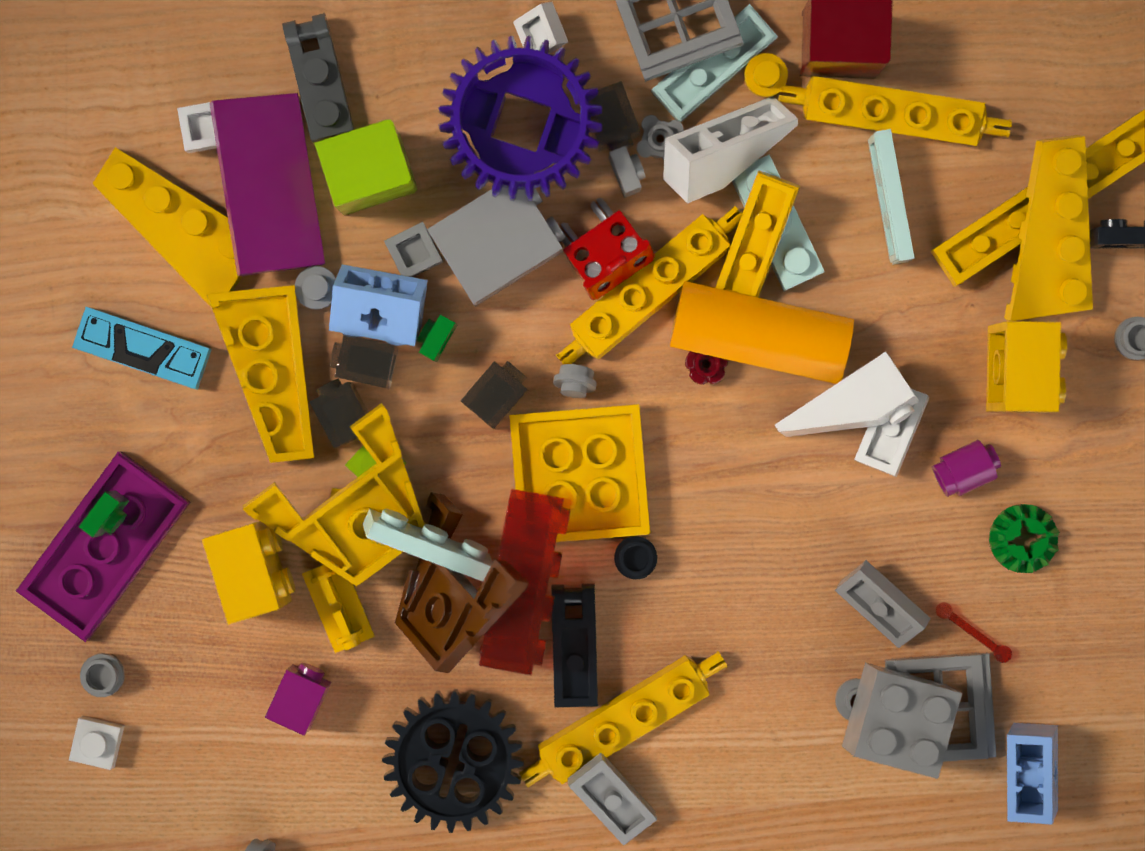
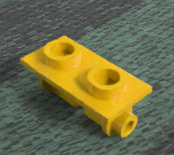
M325 565L302 573L335 653L349 650L360 645L361 642L375 637L354 584Z

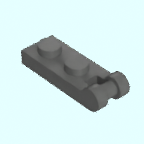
M325 13L312 16V21L297 24L294 20L282 23L311 141L315 143L353 131L354 126ZM317 38L320 49L304 53L302 41Z

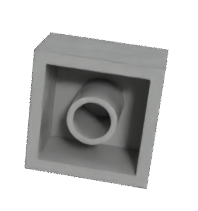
M865 662L842 747L854 757L938 779L962 693L943 683Z

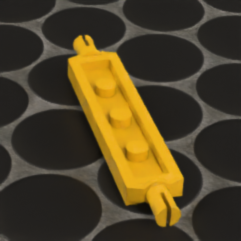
M816 76L810 78L806 88L785 85V87L781 86L780 92L795 94V96L778 94L777 98L778 102L802 105L804 119L876 131L891 129V132L895 134L972 146L978 145L983 134L1009 137L1010 130L994 128L995 125L1012 127L1011 119L987 117L986 106L983 102Z
M734 206L717 222L704 214L700 215L655 253L654 261L609 291L570 324L575 340L556 354L563 365L573 364L586 352L588 355L599 360L679 294L682 291L684 281L692 283L729 252L731 245L727 235L738 226L742 212H739V209Z
M717 651L698 664L684 655L538 744L541 759L524 770L519 771L526 786L529 788L549 774L563 785L568 782V778L599 753H602L606 758L708 697L710 694L706 679L728 667L720 652Z

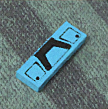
M85 307L72 348L196 390L199 388L212 350L211 348L90 307Z

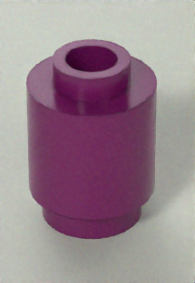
M976 440L940 457V462L933 465L932 469L946 497L954 494L962 496L997 479L996 469L1001 467V462L991 444L984 446L980 440Z

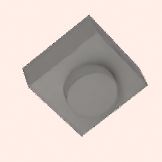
M626 146L609 152L608 159L623 197L626 198L639 193L642 187L640 180L645 179L646 176L638 155L629 156Z
M424 222L384 241L400 274L403 276L414 277L443 263Z

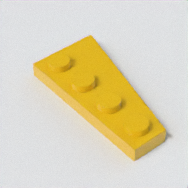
M1072 135L1036 140L1026 194L1029 203L1026 219L1021 222L1019 239H1022L1018 263L1014 264L1011 282L1014 285L1011 302L1006 304L1004 319L1008 321L1093 309L1085 136Z
M115 147L92 184L210 307L207 294L234 291L242 276H237L228 217Z
M295 285L207 294L269 462L275 463L314 458Z

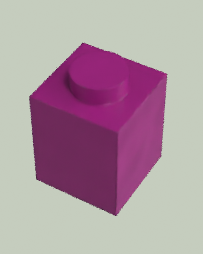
M303 662L299 667L292 664L285 671L265 718L305 736L311 729L332 682L324 679L325 673L315 666Z

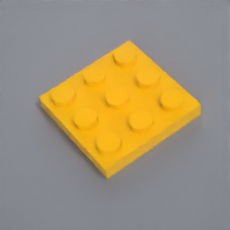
M639 404L509 415L520 545L650 534Z

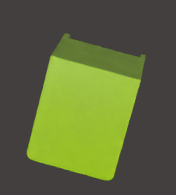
M389 119L314 143L334 206L344 216L413 194L417 191V185L401 136L394 123Z

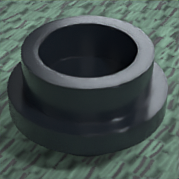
M641 536L625 538L618 544L614 553V561L618 571L629 579L647 577L653 572L657 564L658 557L654 545L648 539Z

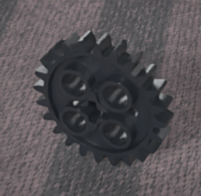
M458 689L453 690L450 701H445L440 690L436 691L434 704L432 705L424 697H420L418 699L420 712L417 713L413 709L406 707L403 714L408 724L395 721L392 725V728L400 737H387L385 740V745L394 749L395 752L386 754L382 758L383 763L394 765V769L385 773L384 780L397 781L398 783L392 789L390 796H405L406 799L400 810L404 812L414 806L417 809L414 822H420L426 815L431 817V830H435L440 820H443L447 823L449 833H453L456 821H462L468 832L472 828V818L476 816L484 825L488 824L487 810L489 808L499 815L503 813V806L499 801L500 797L510 801L514 799V793L507 784L516 785L521 783V776L511 771V769L524 765L523 758L512 756L513 752L522 748V741H509L508 738L516 731V725L511 724L504 727L501 725L506 711L503 709L492 715L489 712L492 704L490 698L481 707L475 705L476 692L473 691L466 702L460 701ZM435 723L443 724L449 729L451 737L445 743H435L428 737L427 728ZM460 724H466L467 732L459 755V761L465 764H458L456 766L448 795L441 797L439 792L448 766V760L442 757L450 756ZM476 736H484L490 740L493 749L487 755L477 756L470 750L469 740ZM423 765L431 766L437 772L438 780L434 784L424 785L416 779L415 769ZM463 778H472L479 784L480 791L473 797H465L457 791L456 783Z

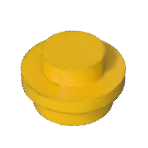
M763 53L753 57L747 64L744 72L747 88L756 96L764 98L777 95L780 92V87H785L788 79L785 63L778 56L770 53Z

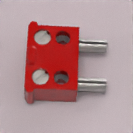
M602 198L596 200L608 218L593 201L591 209L601 223L580 238L576 236L567 223L561 224L573 241L571 243L564 234L566 239L562 240L566 247L563 249V252L569 263L583 280V286L591 300H598L650 264L655 258L649 241L642 240L620 210L613 213Z

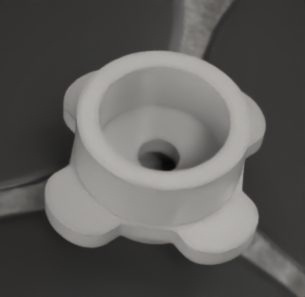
M654 115L645 117L641 123L644 132L642 141L637 144V152L643 158L652 156L664 160L665 138L684 131L683 125L678 120L665 122L658 120ZM658 135H662L664 137V141L662 143L656 141V137Z

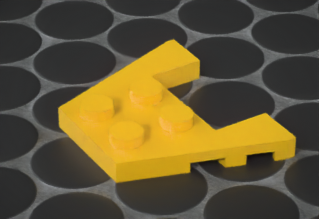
M382 403L350 426L351 430L376 461V464L305 517H301L275 482L243 505V510L247 515L255 520H259L285 540L291 541L309 553L311 557L355 586H359L403 553V551L366 538L363 522L369 509L382 513L383 509H390L404 515L408 519L407 523L420 528L424 526L388 411Z

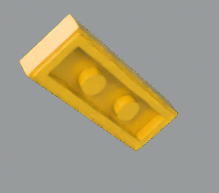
M760 170L757 172L715 288L759 298L800 185Z

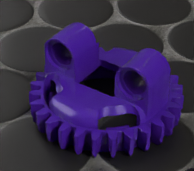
M509 36L508 49L501 50L497 41L492 40L491 55L486 56L477 47L475 53L478 62L475 65L465 58L462 59L461 65L466 72L464 77L454 72L451 73L450 79L457 86V89L444 88L442 94L449 101H452V105H441L439 107V113L450 117L451 121L440 123L439 130L440 132L453 134L452 137L443 141L444 149H458V152L451 157L450 161L452 165L466 162L467 165L462 171L464 179L472 176L474 173L479 175L476 181V188L478 190L483 188L487 182L493 183V197H497L502 187L508 188L510 201H514L518 194V189H524L528 201H532L534 188L540 187L543 194L549 197V183L555 181L556 185L561 189H565L566 181L563 175L568 173L578 179L580 171L575 163L579 161L580 163L590 164L591 157L583 150L585 147L598 148V140L589 136V132L602 131V124L591 120V117L602 113V106L589 104V101L598 95V89L596 87L584 89L583 86L590 80L591 75L587 71L576 76L575 72L579 66L578 58L571 60L567 65L563 63L565 56L564 47H561L552 56L549 54V41L547 39L543 41L539 50L533 49L531 36L526 37L523 48H517L514 37ZM513 57V65L508 71L502 72L489 80H479L478 73L484 70L485 74H488L492 70L506 65L505 58ZM566 78L568 79L566 86L573 96L575 105H580V114L572 109L570 101L563 91L562 83ZM508 93L551 108L536 152L493 138L506 100L505 94ZM462 130L467 131V133L470 135L471 141L475 149L479 153V158L475 155V152L473 151L468 142L466 134L463 133ZM553 163H556L555 165L551 166L550 168H548V169H546V170H544V171H541V170H543V169L549 167V166L552 165Z

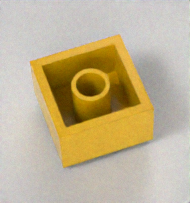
M1006 321L988 326L986 412H1059V404H1063L1066 399V380L1064 377H1060V359H1065L1067 336L1066 333L1061 332V322Z
M258 521L202 539L228 625L278 610L292 602L290 594L295 592V584L289 568L282 569L277 553L283 550L280 536L274 530Z

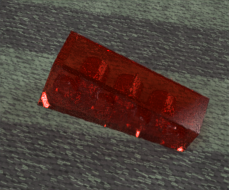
M510 489L498 560L508 561L529 584L483 635L478 666L532 675L533 665L542 666L546 640L538 639L542 621L550 622L554 603V596L546 595L550 577L558 579L562 552L555 551L557 534L566 535L570 516V509L563 508L564 498Z

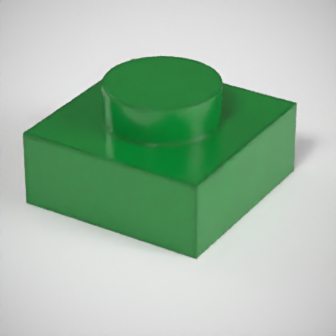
M441 314L436 322L429 319L417 339V342L422 344L419 353L437 362L458 325Z
M116 490L106 491L80 524L79 528L92 538L102 536L105 532L111 535L124 521L127 514L122 510L129 500Z

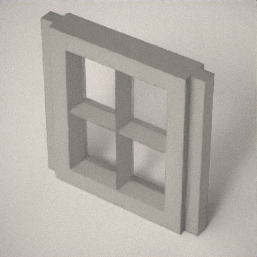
M615 0L645 82L744 45L728 0H704L680 10L676 0H666L671 13L640 24L633 5L634 2L640 0ZM713 6L721 28L690 39L682 17ZM674 21L682 42L651 54L644 32Z
M989 653L951 654L885 660V668L906 674L934 672V681L943 683L942 671L966 670L968 702L959 703L957 711H969L971 743L948 744L943 762L996 757Z

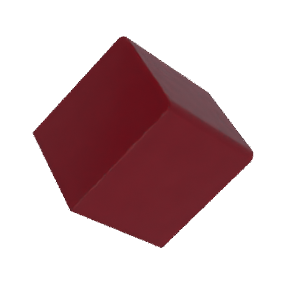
M808 0L802 10L803 35L800 76L876 78L891 60L892 0Z

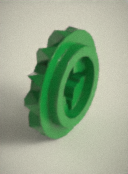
M1029 504L1014 505L1002 511L994 520L989 534L990 548L996 560L1008 570L1017 573H1034L1048 566L1054 554L1059 551L1058 535L1060 531L1052 520V516L1041 508ZM1022 523L1026 527L1027 532L1041 534V537L1030 542V550L1028 552H1025L1022 545L1008 544V541L1014 540L1015 537L1021 535L1020 528H1022Z

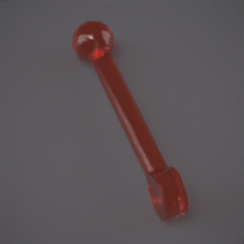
M942 602L937 605L936 614L939 618H948L993 652V656L997 661L1006 663L1011 660L1012 651L1009 647L997 645L955 614L949 603Z

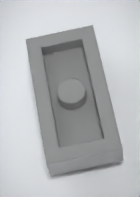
M867 560L843 578L835 589L843 599L898 648L923 631L931 619Z
M599 753L568 778V785L623 845L627 844L657 820L656 811L602 753Z

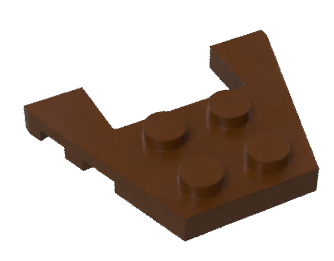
M431 492L426 504V508L432 509L428 524L442 529L448 534V538L451 539L463 514L445 495ZM419 558L416 571H408L395 624L435 671L450 673L521 595L529 583L508 561L494 559L481 587L477 590L462 573Z

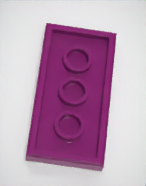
M298 93L212 100L210 110L237 276L323 266L325 258Z
M118 451L16 589V592L84 642L89 641L188 507L190 501L125 453ZM116 490L129 500L122 510L127 515L121 525L111 535L105 532L102 536L92 538L80 529L79 526L106 491Z

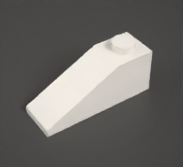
M772 96L665 138L663 180L687 203L724 189L798 126V118Z
M884 352L776 423L775 426L785 437L880 426L888 421L895 425L915 411L912 406L919 402V400L891 358Z

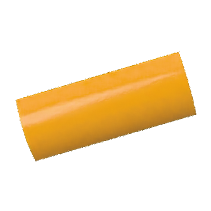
M684 281L673 322L670 347L837 384L842 381L853 335L854 319Z

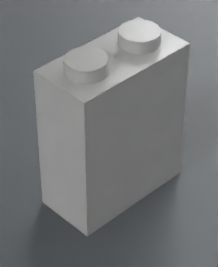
M502 187L497 197L492 196L491 189L427 229L475 307L563 253V248L559 242L566 238L555 219L551 216L545 220L536 205L543 201L535 188L532 201H528L524 189H518V194L514 201H510L508 188Z

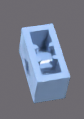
M342 264L333 284L329 331L340 332L352 338L367 337L383 340L395 346H415L423 321L428 280Z
M1013 723L1007 733V821L1053 825L1058 812V725Z

